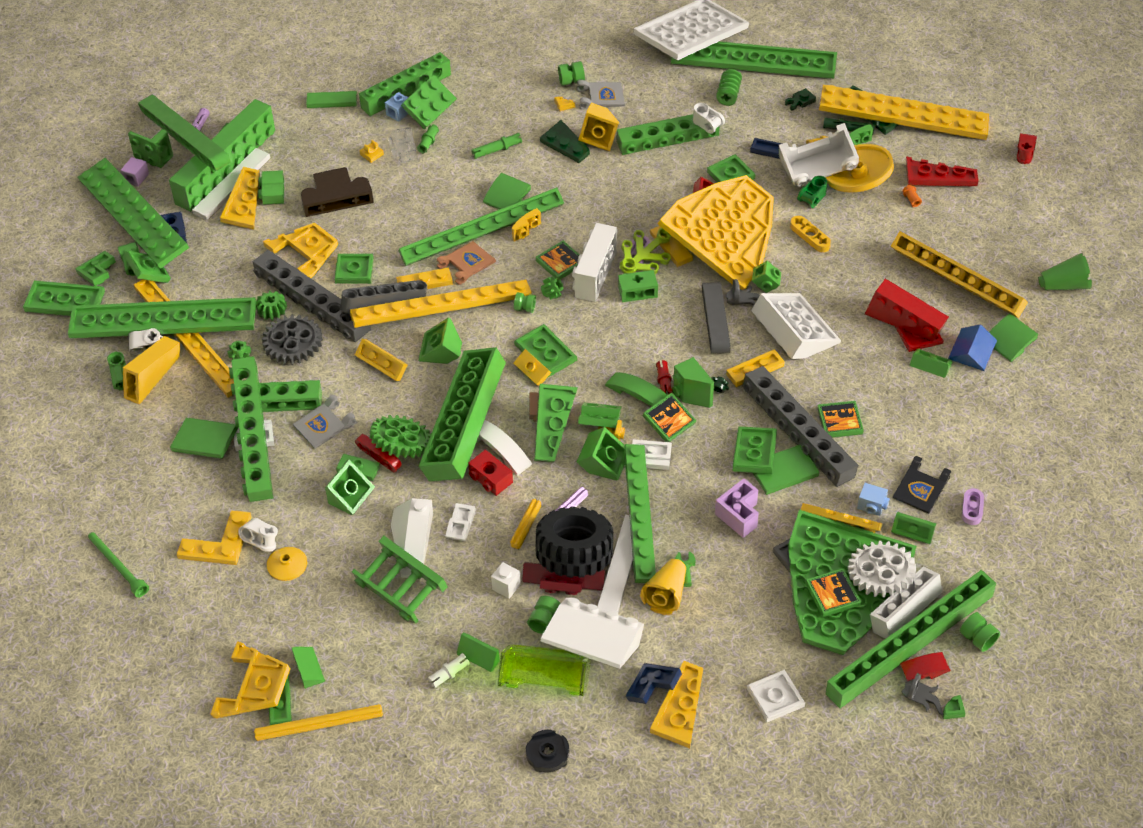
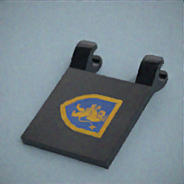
M915 456L893 498L929 514L943 488L948 483L951 470L944 468L940 478L936 479L918 471L921 467L922 458Z

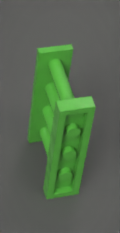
M383 535L379 540L382 552L363 574L353 569L352 573L356 578L354 581L361 588L366 586L397 609L399 615L407 622L411 620L417 623L418 619L413 613L432 590L437 588L443 593L448 586L444 578ZM393 556L396 558L397 563L377 585L369 580L388 557ZM408 567L411 569V575L392 596L384 591L402 568ZM423 578L426 580L425 587L407 607L399 602L401 597L417 579Z

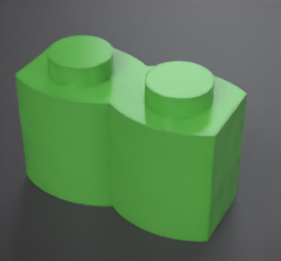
M283 170L262 171V177H259V187H262L258 189L259 200L262 199L263 205L284 204Z

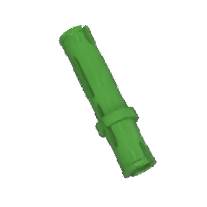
M518 132L508 137L503 136L500 140L471 149L472 155L474 154V159L502 149L507 150L510 146L522 143V138H519L521 135Z

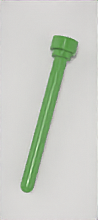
M94 532L89 533L88 538L131 584V592L138 598L145 595L149 591L148 584L144 580L136 579Z

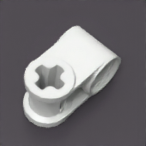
M697 103L694 106L693 123L703 128L706 132L712 134L718 126L725 124L723 115L707 104Z
M155 328L133 331L129 333V352L139 355L163 336Z
M252 518L239 528V537L244 542L265 552L276 549L275 536L278 533V529L275 526L269 525L258 518Z

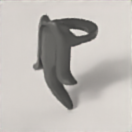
M733 279L732 289L726 294V298L729 304H751L754 306V300H758L760 295L751 293V285L749 288L741 290L738 280Z
M919 673L916 674L914 679L905 682V688L901 692L906 698L923 705L926 712H928L930 707L927 702L935 705L938 713L943 715L939 699L931 694L938 690V685L929 687L921 683V674Z

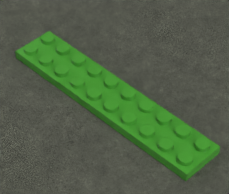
M718 41L682 59L676 60L671 57V64L834 79L837 52Z
M106 158L97 162V164L78 176L80 182L160 269L189 248L188 244Z
M256 298L72 306L68 336L69 338L129 336V333L133 331H143L151 328L157 329L160 334L254 330Z

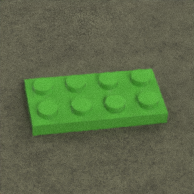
M34 280L23 308L25 312L71 316L72 306L100 305L105 289L102 286Z

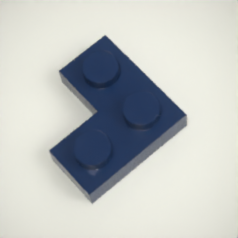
M644 663L628 690L626 698L630 702L646 704L655 687L674 690L682 672L679 668Z

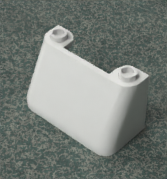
M845 123L837 125V131L834 134L829 132L827 138L800 147H796V144L789 147L787 142L779 145L780 161L793 185L801 187L809 183L815 176L827 177L845 170H853L857 167L859 156Z

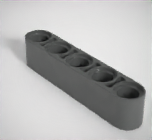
M416 280L345 289L342 291L340 309L345 313H350V309L426 297L427 284Z
M721 282L702 283V297L711 354L730 353V338Z

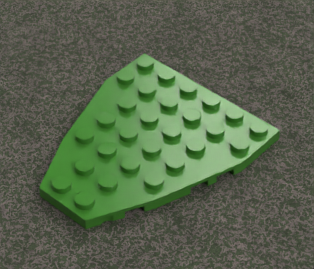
M799 510L788 544L792 600L802 642L844 655L872 629L870 614L891 596L889 593H886V596L882 597V594L878 593L874 597V592L872 591L867 595L866 589L859 591V585H853L861 600L860 606L822 617L805 584L806 579L844 568L849 578V559H852V553L856 554L857 548L863 550L864 544L870 547L871 542L878 545L879 541H882V544L886 545L890 541V546L897 543L898 549L905 547V553L911 552V557H914L917 546Z

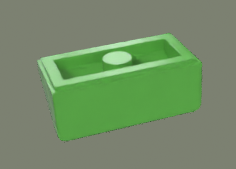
M917 349L913 353L910 366L945 378L953 361Z
M463 632L461 634L457 655L460 656L463 653L466 656V660L468 659L470 662L492 672L500 661L499 650Z
M292 647L293 657L304 688L306 689L325 682L313 647Z

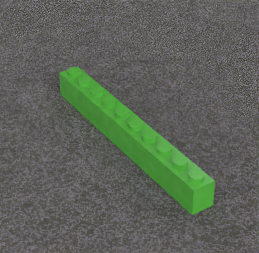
M980 570L829 679L825 694L841 709L897 668L900 663L905 662L991 599L996 582L984 571Z

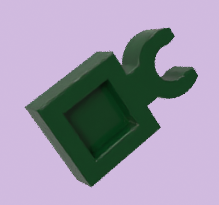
M805 88L794 93L792 98H787L785 106L791 104L790 110L793 111L799 105L803 108L816 102V97Z

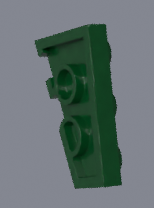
M562 120L558 121L540 137L541 143L577 163L582 162L590 155V149L578 140L579 138Z

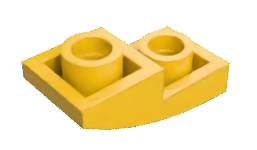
M538 208L522 216L513 225L512 240L514 242L529 236V229L541 224V212Z

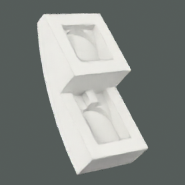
M455 504L452 518H450L447 527L446 538L466 540L475 515V506Z

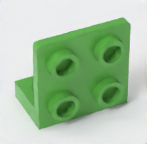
M161 129L152 139L132 131L128 133L133 155L136 159H141L152 166L162 168L173 157L166 130Z

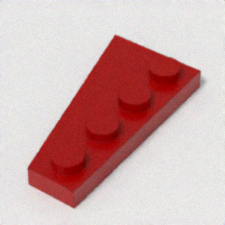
M906 156L908 185L978 186L977 169L956 165L948 167L945 163L938 162V165L928 163V160L921 159V161L912 160V157Z

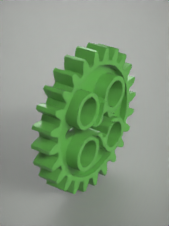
M388 415V418L382 416L381 419L377 418L376 422L372 423L369 438L372 439L373 444H376V448L382 447V452L389 451V455L394 453L396 457L403 455L405 459L407 456L413 459L415 455L421 457V454H424L431 434H429L430 430L425 429V425L420 426L419 421L413 422V418L407 420L406 416L399 418L396 415L393 418L391 415Z

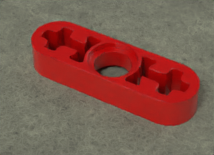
M361 434L355 440V444L360 450L391 472L395 473L402 466L401 461L394 454L389 455V451L382 452V447L376 448V444H373L372 439L367 435Z

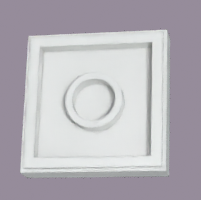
M785 670L747 685L749 694L766 722L805 707L803 698Z

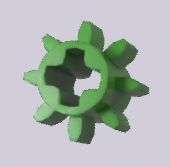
M553 276L543 280L544 285L541 286V292L545 297H549L551 300L562 296L560 291L563 290V283L560 279H555Z
M235 341L229 345L230 350L227 351L228 357L234 360L249 357L251 348L246 345V341Z

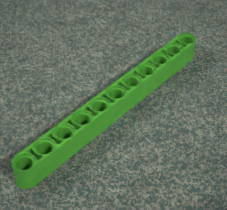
M153 94L138 102L141 111L163 130H166L170 136L215 172L231 162L227 153L220 146Z

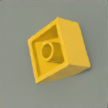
M591 103L586 112L578 140L610 151L619 121L607 108Z

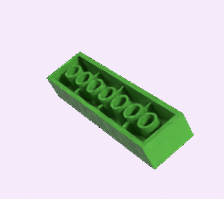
M254 99L212 139L214 143L227 153L231 161L229 164L215 172L198 157L194 156L169 179L175 205L192 212V209L255 148L261 146L269 136L274 134L275 125L270 105Z
M497 347L463 351L419 464V468L428 481L463 479L506 363Z

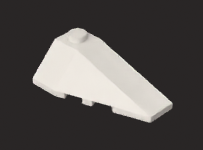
M411 498L394 508L391 529L394 543L424 564L433 518L432 500ZM408 567L402 568L400 571L401 578H408L411 575V569Z

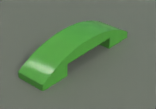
M615 372L605 384L606 387L619 394L624 391L650 406H654L668 396L653 384L627 373Z

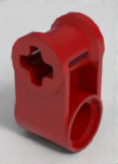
M1020 133L1017 147V161L1019 163H1031L1037 135Z

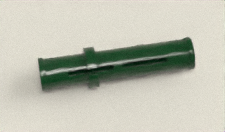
M825 117L823 128L837 130V125L845 123L847 130L853 132L869 124L845 121L843 118L838 120ZM871 124V126L873 127L874 134L875 124Z

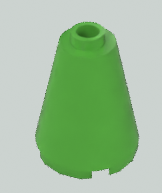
M1083 253L1077 254L1041 272V276L1038 277L1039 285L1044 287V290L1091 289L1092 280H1088L1090 269Z

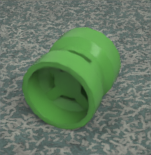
M517 292L514 299V310L521 311L523 309L526 312L533 313L536 295L529 294L525 296L523 293Z

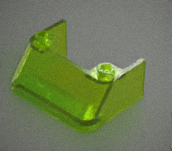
M510 644L501 651L498 686L502 687L506 684V687L519 688V685L523 683L563 687L571 695L584 696L587 691L591 659L567 650Z

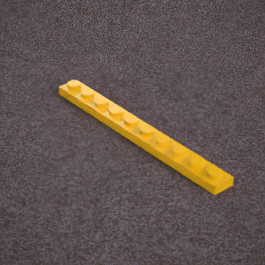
M143 279L133 284L135 290L145 302L170 301L154 281ZM198 332L173 334L227 398L232 396L231 384H234V379L230 378L229 368Z
M525 279L350 309V316L354 328L511 301L515 299L517 292L523 293L525 296L532 292Z

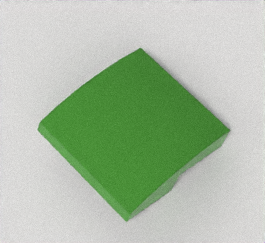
M501 172L489 188L483 203L500 210L520 202L531 190V185Z
M1010 313L989 332L997 340L994 350L1010 362L1024 353V349L1038 337V333Z
M584 402L578 424L616 428L622 406Z

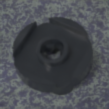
M549 729L538 731L531 736L532 739L526 745V758L536 772H554L567 765L570 750L566 737L556 734V731ZM546 747H549V750H554L548 755L543 753Z

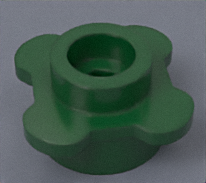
M719 376L717 378L711 377L714 381V391L724 393L725 390H729V383L726 379Z

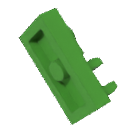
M897 512L891 532L931 544L936 523Z

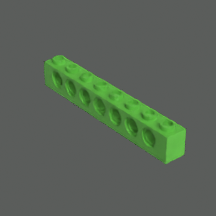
M254 356L231 360L232 367L229 368L230 378L234 379V384H231L232 395L236 396V400H233L234 411L238 413V416L235 417L236 428L240 430V433H237L238 445L242 447V450H239L240 462L243 461L244 467H241L242 479L245 478L246 484H243L244 496L248 495L250 502L273 499L257 364Z

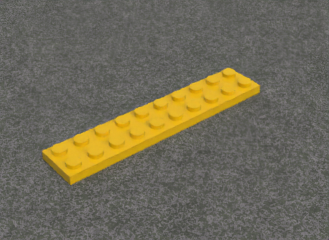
M823 84L819 111L896 123L903 126L987 140L988 113L869 93L850 88H841L833 85Z

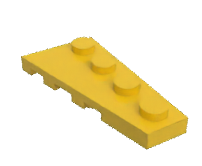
M802 503V511L831 520L842 521L844 524L854 527L858 525L864 527V530L873 533L876 530L880 531L882 523Z

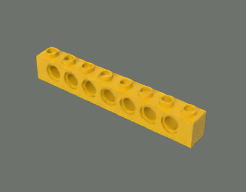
M899 231L890 246L903 256L1017 318L1020 317L1028 304L1018 294Z

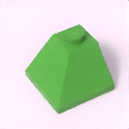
M449 317L424 333L418 359L420 362L448 364L453 360H457L461 355L462 341Z

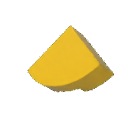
M561 96L554 97L559 111L575 108L573 100L563 99Z

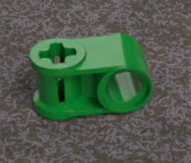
M824 176L813 177L800 190L797 200L800 202L804 201L811 208H814L826 196L827 179Z

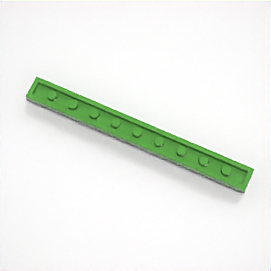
M554 188L399 248L398 251L405 266H408L513 225L522 216L536 208L541 213L562 206L564 201L558 188Z

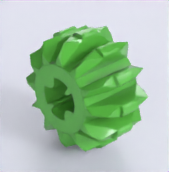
M269 291V293L263 292L262 296H257L256 310L259 317H263L264 320L270 318L273 321L275 317L280 319V315H285L287 303L283 294H279L278 291L274 293Z

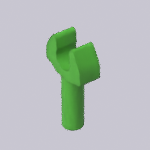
M678 552L675 559L682 561L686 566L684 587H691L690 567L695 566V556L689 552L688 560L683 561L681 553Z

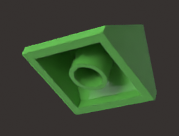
M349 459L325 487L328 504L353 515L375 486Z

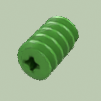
M729 69L722 73L716 93V98L722 105L731 106L735 104L742 80V75L739 71Z

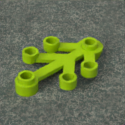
M660 228L656 236L657 238L644 248V232L636 230L633 235V240L636 241V255L632 258L631 249L633 244L630 240H624L621 245V249L624 251V259L620 262V270L626 274L635 273L636 271L652 270L651 267H654L656 269L654 273L657 274L659 270L657 263L642 264L639 262L641 260L659 261L661 264L667 265L671 259L669 253L663 252L659 254L651 252L661 243L669 242L671 235L663 228Z

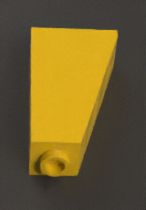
M164 336L123 367L125 399L140 404L180 357V342Z

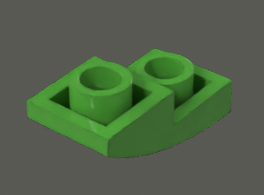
M869 124L851 132L849 135L853 144L858 145L872 141L873 127Z

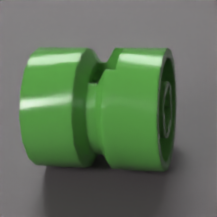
M581 61L572 62L570 66L568 63L558 65V76L561 86L571 85L572 82L577 84L578 80H585Z
M540 596L534 607L536 610L532 611L527 621L529 628L543 635L561 603L553 597Z
M979 612L970 615L960 628V633L967 639L973 640V645L981 652H985L992 647L1001 634L992 624H987L986 619Z

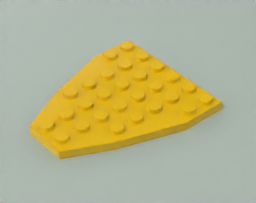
M745 175L715 183L677 200L657 224L733 285V279H737L740 289L744 290L752 280L753 268L763 263L772 227L774 197Z

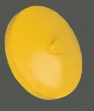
M854 145L859 156L857 167L853 170H845L825 177L827 184L835 190L849 193L862 192L877 187L886 181L893 172L894 163L891 153L879 145Z

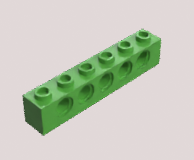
M439 52L360 92L361 109L369 116H372L384 110L385 102L399 92L409 97L433 75L439 81L450 76V60Z
M693 114L617 129L616 142L621 154L625 155L719 136L720 126L716 128L715 132L710 134L693 123Z

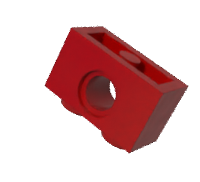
M486 449L468 462L469 476L474 481L480 482L487 492L491 491L497 496L513 483V471Z

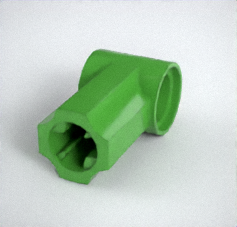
M132 242L118 246L126 274L135 276L124 255L127 251L140 253L137 243Z
M113 352L108 355L107 361L113 388L121 391L124 390L123 367L126 365V361L121 352Z

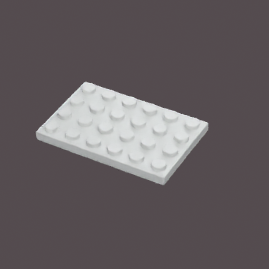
M696 0L635 27L633 34L674 59L679 60L747 29L749 22L711 0Z

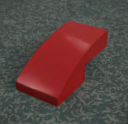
M943 652L922 655L900 663L907 681L914 679L917 673L921 674V679L928 676L934 679L951 671Z

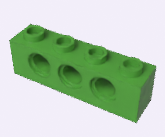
M320 380L259 383L263 412L314 410L322 403Z

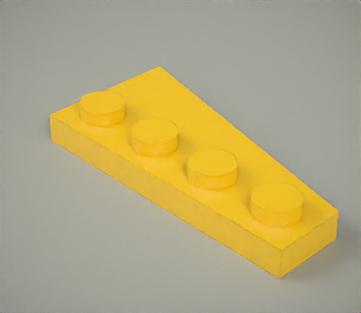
M247 167L242 168L220 216V222L254 230L260 177L259 170Z
M683 661L680 667L682 675L674 690L668 691L650 727V733L690 748L703 668Z

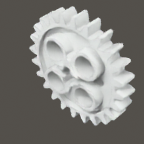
M879 541L878 545L871 542L870 547L864 544L863 550L857 548L856 554L852 553V559H849V579L853 580L854 586L859 585V591L866 589L867 595L871 591L874 592V597L878 593H881L882 597H885L886 593L894 596V591L901 594V589L907 590L908 584H913V578L916 577L915 558L911 557V552L905 553V547L898 549L897 543L890 546V541L886 545H883L882 541Z

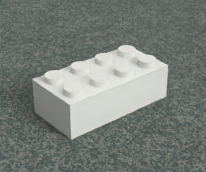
M596 223L594 229L590 230L589 240L585 242L583 247V254L579 255L578 266L574 267L572 277L575 279L572 289L575 290L576 298L596 302L617 253V227Z

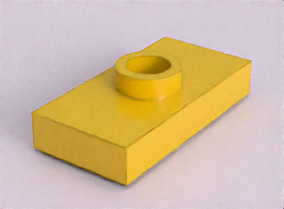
M526 349L513 363L538 386L552 373Z

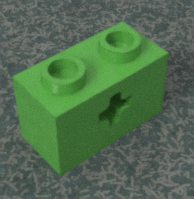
M654 270L618 275V289L622 303L658 298V283Z

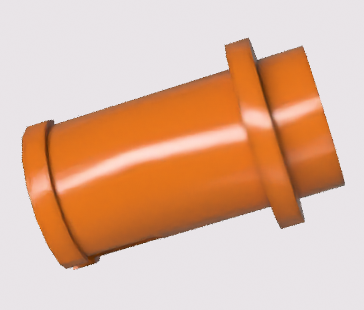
M912 185L904 187V197L908 198L912 207L919 206L922 200L916 193V188Z

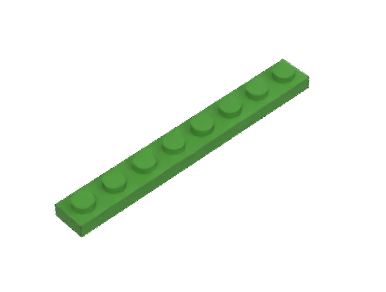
M625 444L624 457L635 583H647L656 574L645 445Z

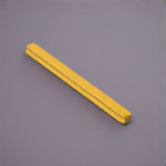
M378 704L254 729L256 741L379 718L383 716L381 705Z

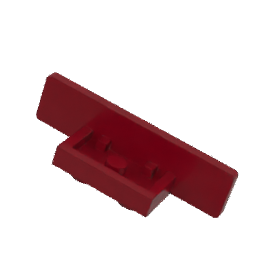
M524 562L522 582L540 584V589H545L547 593L565 591L567 595H577V593H581L582 589L602 591L605 570L596 571L591 576L585 575V577L581 578L573 576V578H568L566 575L559 576L555 572H549L540 563Z

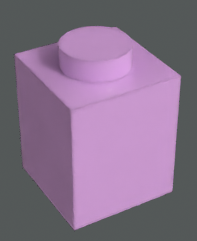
M131 157L121 169V174L131 185L139 187L149 175L147 163L141 159Z

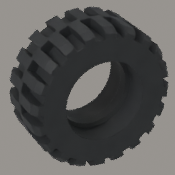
M575 506L566 509L563 507L557 511L553 510L548 515L543 516L536 526V558L549 572H555L559 576L566 575L568 578L578 576L581 578L585 577V575H594L596 571H602L611 561L614 534L612 525L604 515L598 514L595 510H587L584 507L576 508Z

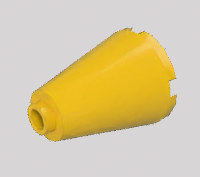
M670 559L642 587L640 592L641 600L644 605L647 603L651 606V611L662 615H671L673 611H677L680 607L686 574V566L682 561Z

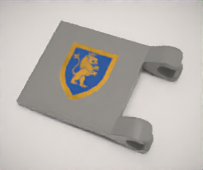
M578 80L577 91L584 92L589 90L590 99L586 97L580 98V103H584L579 105L581 110L588 109L591 103L602 107L625 106L621 82H587L585 80Z
M335 395L329 396L322 405L293 424L314 449L344 429L352 427L357 423L353 413H348L340 421L331 411V409L339 406L338 398Z

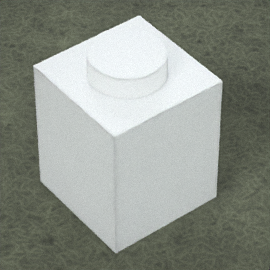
M502 562L491 576L492 590L510 599L521 585L520 571Z

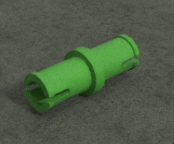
M430 125L427 132L422 135L421 142L417 146L420 153H427L430 145L434 143L435 136L439 132V128L436 125Z

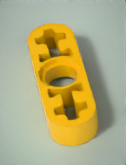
M803 216L792 217L790 228L793 232L818 252H827L830 249L831 240L827 235ZM812 232V233H814L815 235H814V236H808V235H806V233Z

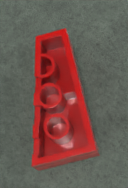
M886 278L875 291L864 314L895 327H902L905 331L913 332L932 341L941 332L949 316Z

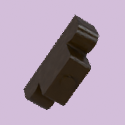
M346 167L313 174L315 189L306 188L301 192L305 217L374 203L369 180L365 177H357L351 181Z

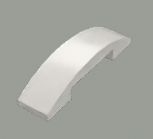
M484 420L477 439L478 442L482 440L504 459V464L516 475H519L532 465L526 454L506 433L494 424Z

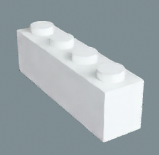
M923 566L916 573V577L913 578V584H908L907 590L902 588L901 594L895 591L894 596H890L870 614L873 633L886 639L914 619L942 593L940 574Z

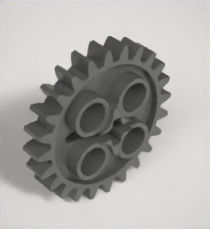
M291 314L290 318L284 315V320L277 318V323L270 322L271 327L266 326V332H263L262 338L263 349L267 356L270 355L271 360L276 358L277 363L283 360L284 365L288 361L293 365L294 361L297 360L300 364L301 359L308 361L307 356L314 357V352H319L318 347H322L321 328H319L318 323L314 324V319L308 321V316L301 319L300 314L297 318H294L293 314Z

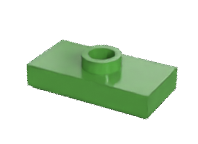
M347 454L342 455L336 467L337 472L350 459L369 481L374 480L380 468L379 462Z

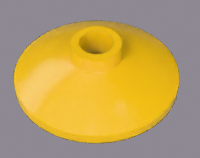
M295 547L279 548L267 560L269 574L281 581L298 578L307 567L306 555Z

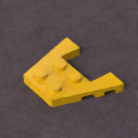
M316 223L294 230V233L288 235L280 234L277 236V239L271 241L266 239L263 241L264 247L274 254L290 245L304 256L308 261L297 269L310 278L315 275L338 246V240Z
M237 641L231 659L238 663H249L237 699L216 697L210 713L216 719L277 706L290 671L288 664L269 655H264L258 652V650L252 647L249 648L244 643Z

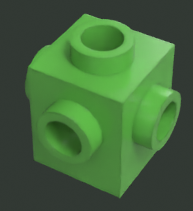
M765 261L753 268L752 282L765 293L780 286L781 272L770 262Z

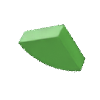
M961 695L952 697L945 705L943 719L965 717L966 713Z

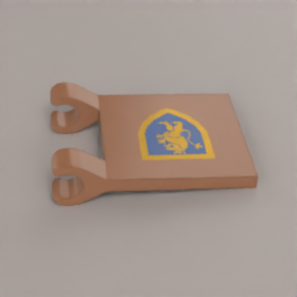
M472 241L446 256H439L437 258V262H439L437 267L443 269L449 263H452L460 270L455 274V277L458 278L455 282L461 285L472 275L495 263L496 259Z

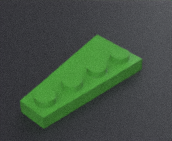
M550 384L539 385L534 461H555L578 387Z

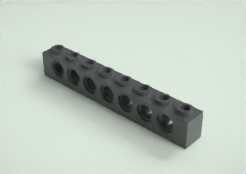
M270 250L265 251L252 261L254 274L258 278H263L271 287H276L281 294L289 296L294 303H299L307 312L315 314L320 321L328 323L333 330L341 332L346 339H351L356 343L371 331L370 325L354 328L350 313H345L340 309L341 299Z
M764 366L745 374L742 386L745 392L749 393L755 402L766 411L767 415L778 424L780 429L793 442L801 445L803 453L809 455L815 466L826 475L828 480L838 487L855 478L859 465Z

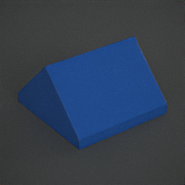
M981 324L961 328L948 359L984 371L997 340Z

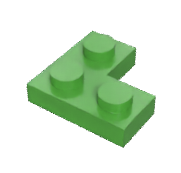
M103 251L75 269L78 275L96 286L110 278L108 271L105 269H108L116 261L114 256Z

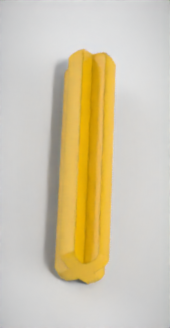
M531 500L510 541L512 548H521L541 508V501Z

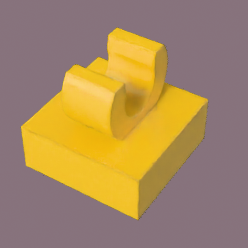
M371 140L370 144H365L364 148L359 150L360 155L370 163L384 155V151L378 147L374 140Z

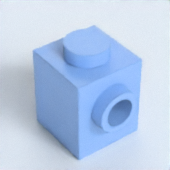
M398 92L386 101V115L398 122L408 115L401 106L408 97Z
M864 483L857 509L866 511L868 514L880 516L882 510H886L890 498H887L888 489Z

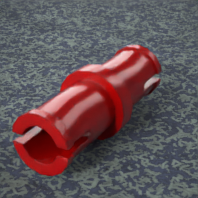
M662 360L663 367H661L660 361L656 363L658 372L657 382L660 384V389L665 393L667 391L668 395L670 393L673 394L671 386L672 376L669 374L668 362Z

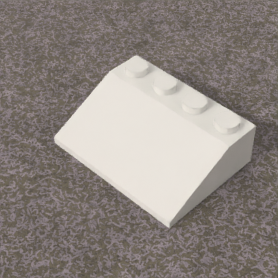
M763 293L759 296L751 310L757 320L765 326L767 332L776 339V342L786 351L791 359L807 358L841 342L838 336L800 293Z
M566 598L558 606L540 641L620 669L638 648L644 624L638 622L635 618H626L620 616L617 612L599 609L596 605L581 603L576 598Z

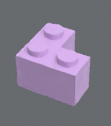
M744 478L716 499L715 515L742 538L757 528L759 513L753 509L757 505L758 489Z

